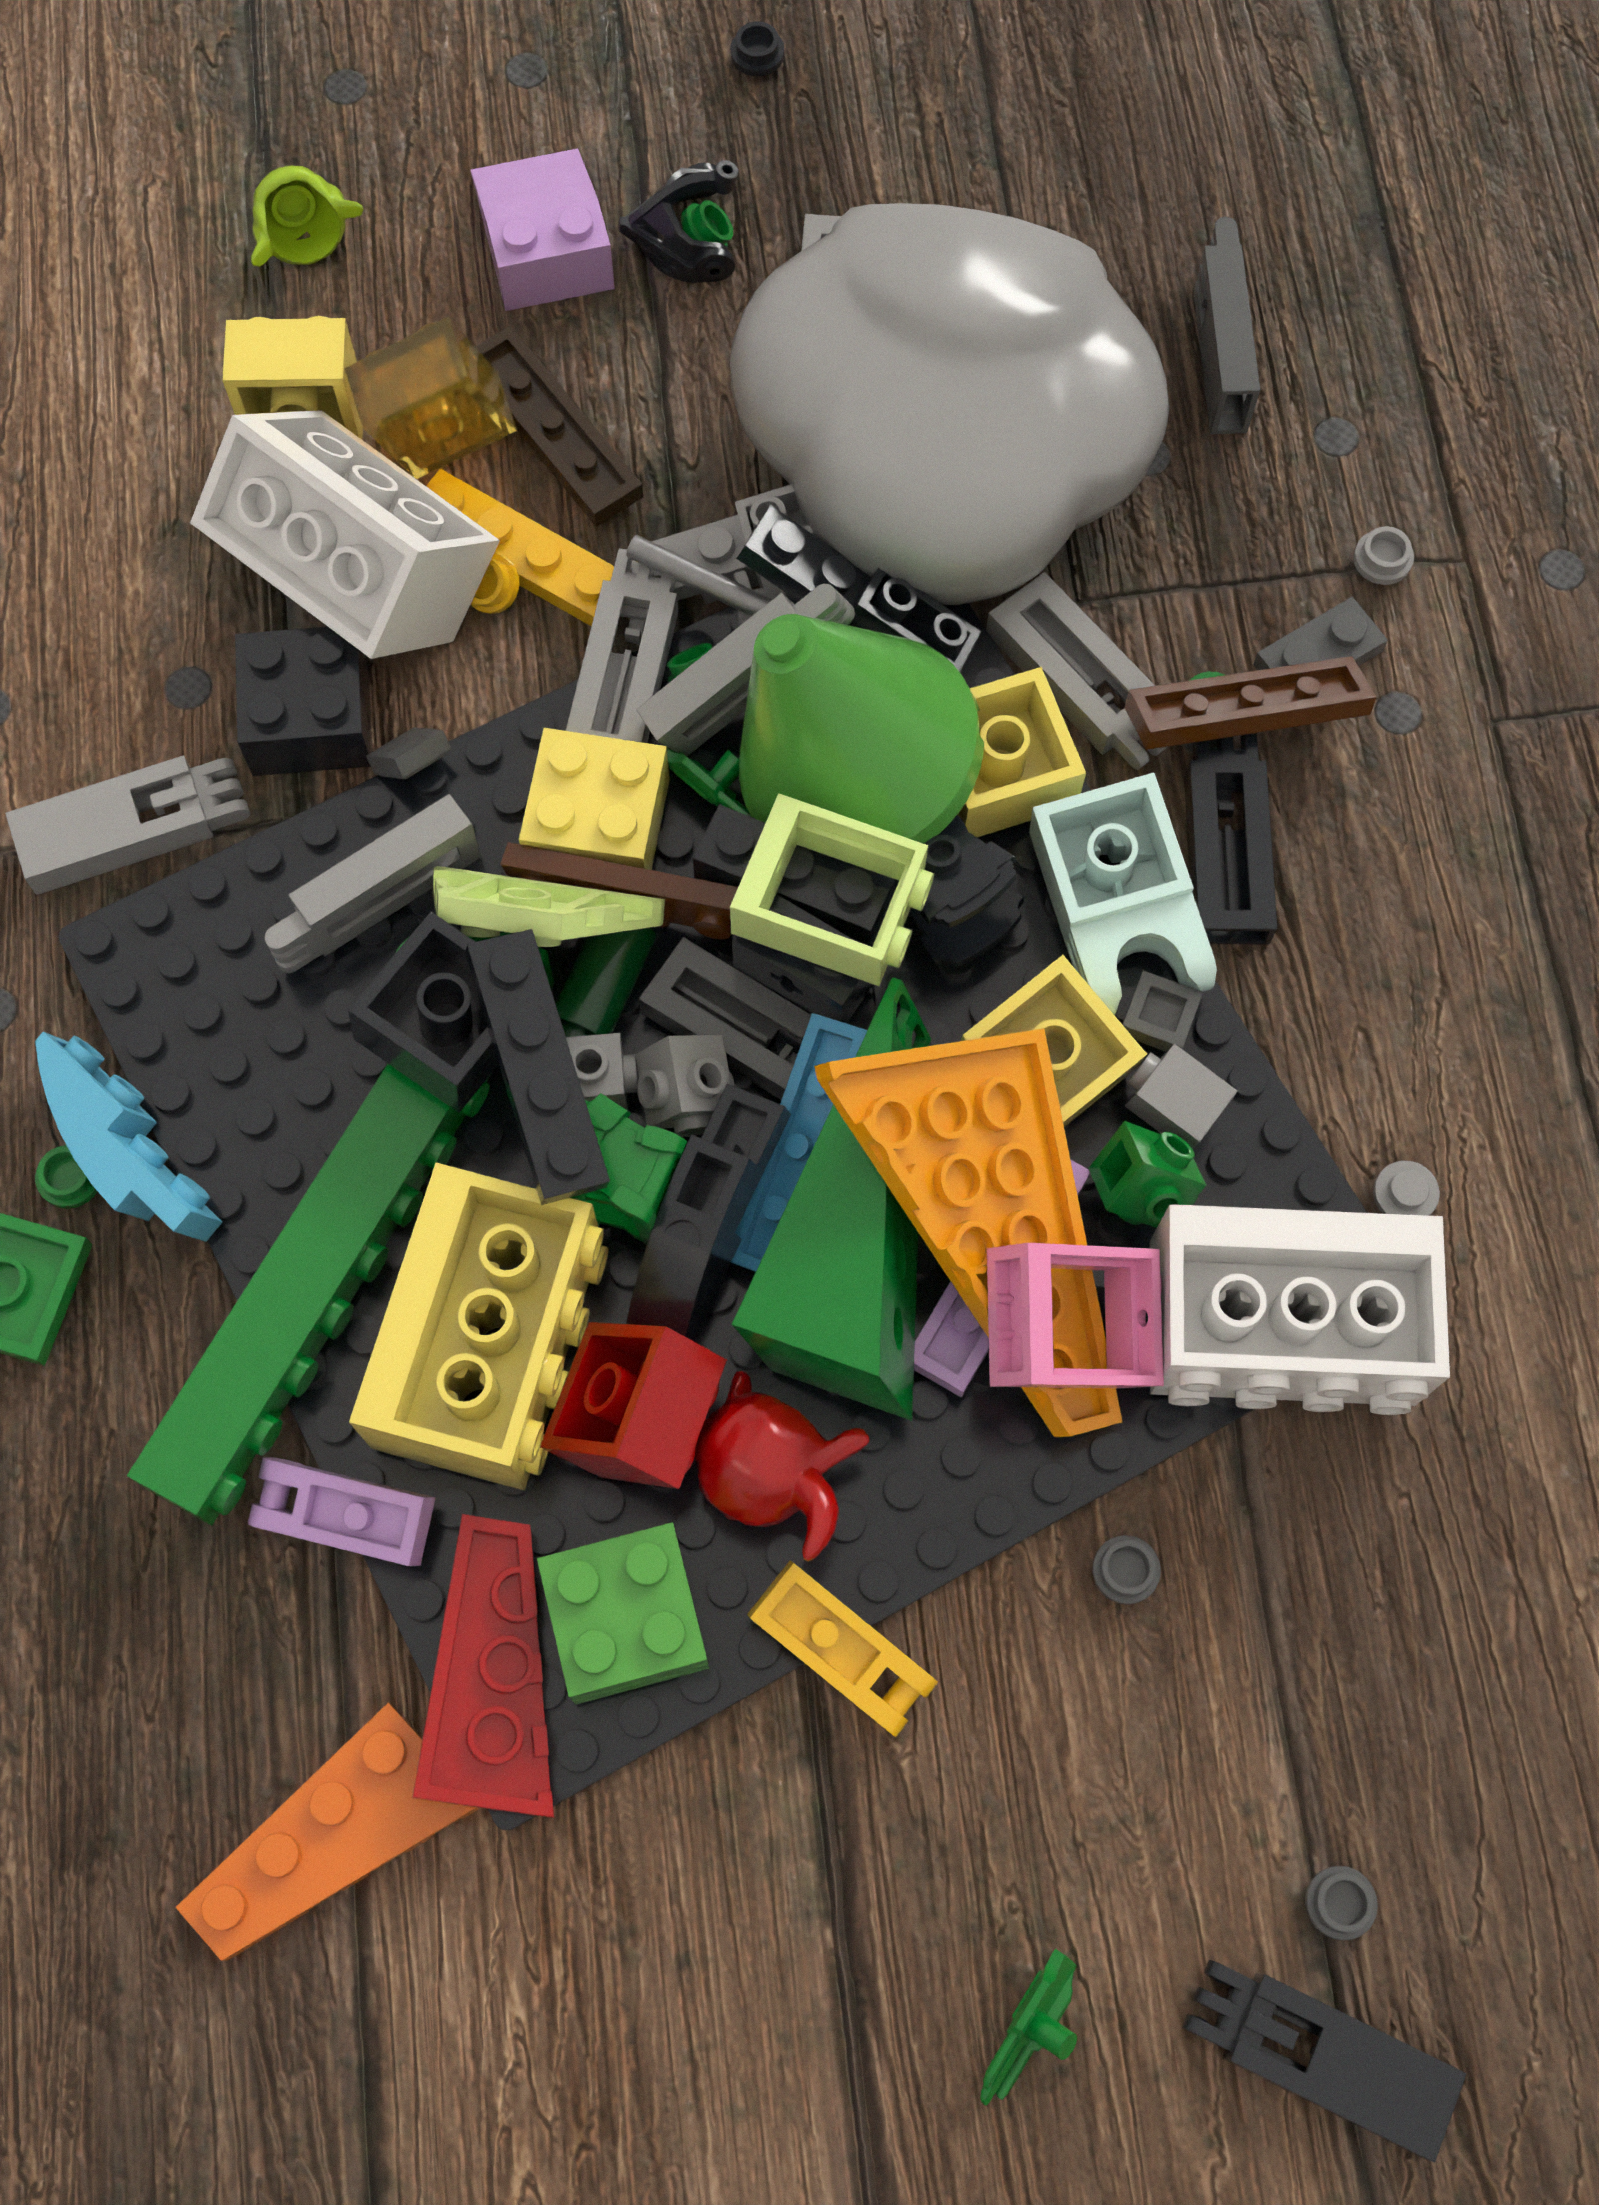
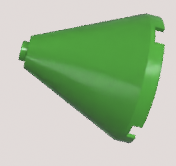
M798 614L779 616L762 628L754 644L739 756V781L745 805L752 818L766 823L779 793L925 844L929 839L940 834L956 817L968 800L978 778L984 754V741L980 736L978 716L980 709L977 701L957 668L946 657L925 644L904 637Z

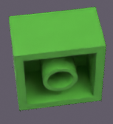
M673 1522L537 1558L568 1696L575 1705L709 1669Z

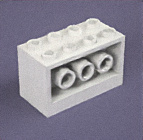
M322 410L232 415L190 522L371 659L453 642L500 542L494 535Z
M1193 1205L1168 1206L1150 1240V1249H1160L1164 1386L1150 1387V1394L1168 1395L1169 1403L1179 1406H1201L1209 1403V1397L1236 1398V1406L1246 1409H1267L1275 1407L1277 1405L1276 1400L1303 1401V1409L1313 1412L1339 1411L1344 1409V1403L1370 1404L1371 1413L1399 1415L1411 1412V1406H1416L1423 1399L1428 1398L1430 1393L1450 1378L1443 1216Z

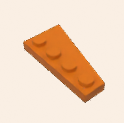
M387 1703L175 1908L221 1961H228L308 1913L311 1908L341 1890H346L369 1876L368 1874L399 1855L409 1852L432 1838L434 1834L459 1819H464L480 1808L412 1798L422 1737L392 1704Z

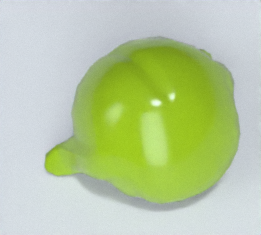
M289 165L274 169L261 180L253 196L252 212L254 222L252 231L256 247L251 255V263L254 266L261 267L269 258L274 256L282 262L293 265L314 264L333 253L344 234L345 219L361 216L364 208L358 202L346 200L335 185L326 182L323 177L317 175L309 168ZM306 232L310 234V238L296 240Z

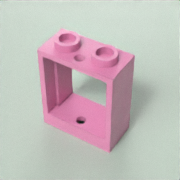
M1022 1243L987 1248L990 1387L1136 1388L1164 1386L1160 1249ZM1051 1268L1104 1271L1107 1369L1054 1368ZM1146 1313L1148 1314V1322H1147V1323H1146V1320H1145Z

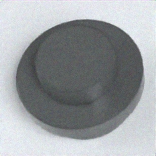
M1129 1535L1111 1538L1099 1548L1094 1556L1092 1576L1095 1585L1107 1599L1115 1603L1131 1605L1145 1600L1154 1592L1160 1580L1161 1567L1158 1556L1153 1548L1140 1538Z
M1346 1866L1325 1868L1318 1872L1308 1884L1305 1893L1307 1915L1314 1927L1329 1938L1336 1940L1358 1938L1370 1929L1377 1915L1378 1904L1373 1886L1363 1874L1353 1868Z

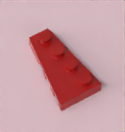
M466 1514L461 1516L413 1789V1799L554 1818L548 1765L547 1725H545L542 1663L541 1653H539L537 1628L538 1613L531 1526L529 1524Z

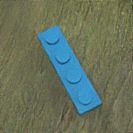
M812 1013L780 1105L787 1108L791 1116L735 1233L742 1240L731 1263L755 1272L757 1271L833 1106V1103L817 1080L814 1066L830 1061L855 1058L867 1030Z

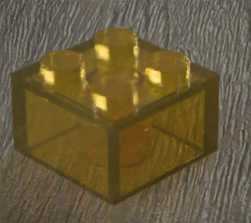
M449 316L438 322L426 324L416 333L386 348L374 350L364 359L344 368L363 429L415 479L517 431L498 372Z

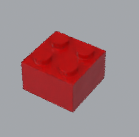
M588 1322L540 1448L601 1478L680 1489L684 1475L693 1463L695 1445L708 1410L717 1398L719 1381L727 1359L666 1326Z

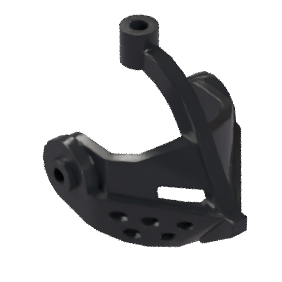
M722 160L717 165L697 163L688 168H680L670 176L654 195L625 217L619 218V232L640 246L649 261L659 271L671 278L688 283L718 282L728 278L735 270V261L732 253L722 243L693 240L682 230L672 205L678 201L705 198L716 193L722 195L731 193L738 176L737 166L731 161ZM657 231L664 236L663 241L658 239Z

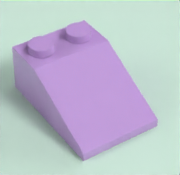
M578 148L471 169V176L505 311L615 289L608 234L597 195Z

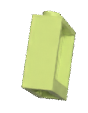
M778 793L730 905L731 934L880 986L887 966L899 968L906 953L912 930L906 929L903 926L910 908L922 911L929 895L934 873L925 870L928 845ZM796 845L899 880L873 947L769 911Z

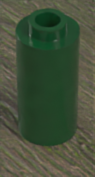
M651 927L586 937L555 1003L565 1037L613 1033L656 939V933Z

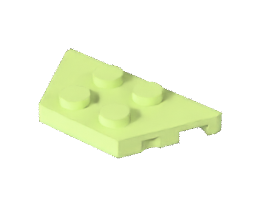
M441 866L433 868V898L436 915L449 924L461 925V932L471 937L489 938L499 936L500 931L516 933L532 929L538 947H554L561 945V940L663 925L665 899Z

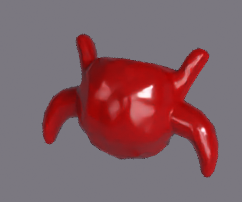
M736 1371L731 1380L725 1403L713 1412L710 1418H705L695 1445V1461L699 1471V1489L706 1499L727 1519L740 1521L745 1525L769 1527L787 1520L800 1510L807 1517V1532L802 1555L804 1560L812 1561L830 1542L835 1533L839 1516V1506L834 1489L822 1475L830 1468L861 1451L869 1443V1435L864 1429L852 1428L827 1441L798 1410L773 1396L752 1392L751 1377L748 1373Z

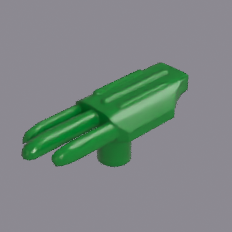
M667 748L668 767L700 796L717 807L720 804L751 817L748 809L735 799L736 794L729 788L739 776V757L727 750L713 769L709 771L698 761L689 759L685 754L677 753Z
M1057 1949L1053 1951L1043 1970L1037 1972L1012 2014L1013 2020L1006 2030L1008 2034L989 2064L983 2079L980 2100L984 2106L990 2103L995 2093L1001 2100L1007 2096L1034 2051H1040L1044 2048L1060 2060H1065L1076 2046L1077 2035L1059 2023L1072 1999V1980L1077 1965Z

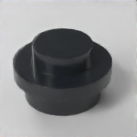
M760 21L749 22L738 30L732 40L730 47L732 63L740 72L746 75H769L775 72L783 63L784 43L776 29L770 24Z

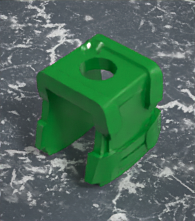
M600 1093L592 1101H585L610 1182L607 1188L570 1198L591 1203L598 1226L599 1224L624 1229L635 1239L647 1244L666 1191L688 1142L681 1136L659 1127L646 1125L645 1128L628 1118L631 1112Z

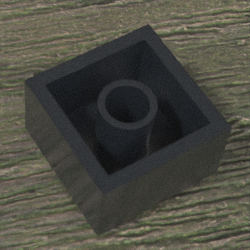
M329 627L235 634L237 742L252 776L371 767L366 758V755L373 752L369 659L367 655Z
M430 912L348 1009L353 1039L460 1113L499 1063L465 954L467 944L474 943L475 941L433 912Z

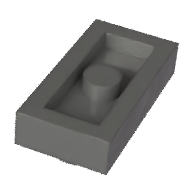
M1352 596L1257 652L1253 665L1257 670L1352 656L1357 665L1360 666L1382 653L1388 639Z

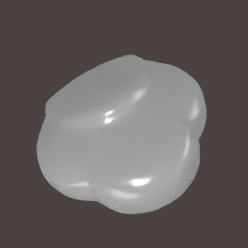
M905 203L868 204L850 208L833 225L832 231L776 268L761 283L743 311L731 346V389L740 422L747 437L759 454L789 484H792L795 499L806 526L810 525L816 537L841 553L867 575L871 576L880 568L894 578L907 581L912 587L925 592L943 605H961L997 597L1019 588L1037 576L1061 550L1075 529L1089 524L1110 512L1136 489L1146 475L1160 448L1168 422L1169 400L1167 381L1160 356L1146 329L1107 280V272L1095 250L1079 240L1018 218L981 210L946 205Z

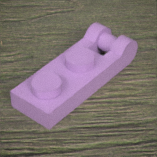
M262 1457L258 1477L264 1480L259 1503H252L248 1525L406 1566L421 1565L436 1497L304 1466L290 1460ZM291 1487L298 1488L293 1512L286 1509Z

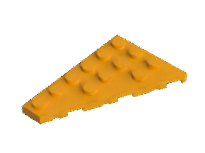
M1044 1028L830 1061L814 1066L818 1082L988 1338L987 1248L1022 1243L1087 1246ZM1051 1268L1054 1368L1107 1369L1106 1336L1093 1271ZM1021 1387L1054 1437L1074 1436L1122 1423L1116 1388Z

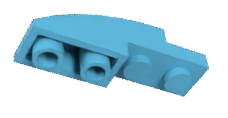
M43 1031L35 1040L39 1072L47 1102L62 1138L92 1186L115 1211L147 1221L156 1214L173 1232L206 1242L221 1225L222 1221L205 1205L210 1199L208 1193L189 1177L183 1174L175 1176L164 1165L169 1158L166 1152L146 1137L157 1122L140 1106L144 1096L132 1084L120 1076L113 1074L110 1077L99 1067L104 1061V1057L81 1038L73 1036L68 1042Z

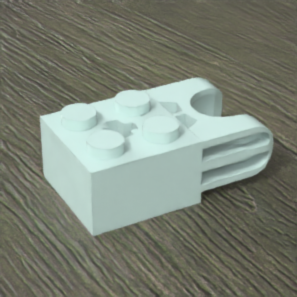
M1155 773L1033 807L1029 834L1072 965L1109 1010L1115 1015L1122 997L1117 964L1124 957L1135 952L1146 951L1159 955L1171 966L1179 984L1201 992L1213 989L1217 972L1214 955L1192 893L1194 887ZM1108 855L1112 863L1120 862V864L1114 866L1104 864L1099 860V856Z

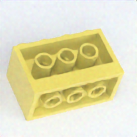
M435 1163L349 1420L352 1427L371 1449L524 1491L530 1473L538 1476L541 1474L548 1451L540 1448L544 1437V1427L549 1410L555 1409L569 1373L563 1370L566 1355L570 1345L579 1347L589 1320L590 1310L583 1307L586 1290L589 1283L595 1285L600 1283L608 1257L609 1248L602 1245L604 1229L598 1227L593 1205L572 1198L541 1205L537 1189ZM502 1327L497 1332L486 1335L492 1329ZM483 1390L475 1399L464 1401L471 1392Z

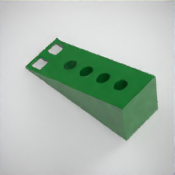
M891 978L855 1058L929 1046L932 1039L902 980ZM899 1001L901 1009L896 1019L897 1003ZM914 1031L916 1038L912 1046V1033ZM834 1105L744 1296L732 1326L771 1371L912 1421L918 1231Z

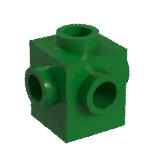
M1127 1121L1122 1123L1088 1168L1106 1211L1117 1214L1120 1218L1133 1225L1144 1223L1157 1228L1169 1205H1193L1198 1195L1206 1187V1183L1193 1159L1195 1153L1184 1139L1171 1132L1159 1134Z

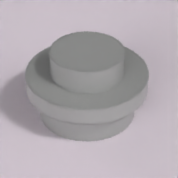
M1389 526L1379 527L1365 534L1359 540L1354 551V564L1358 572L1368 581L1380 585H1390L1404 579L1414 562V552L1408 536L1401 530Z
M1397 1161L1389 1164L1380 1172L1374 1183L1373 1196L1382 1214L1430 1216L1438 1205L1440 1191L1436 1178L1426 1167L1413 1161Z

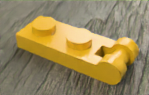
M791 1560L747 1614L762 1629L895 1737L907 1724L908 1720L904 1715L921 1694L924 1698H927L938 1683L936 1679ZM886 1667H888L899 1677L884 1697L881 1698L870 1688Z

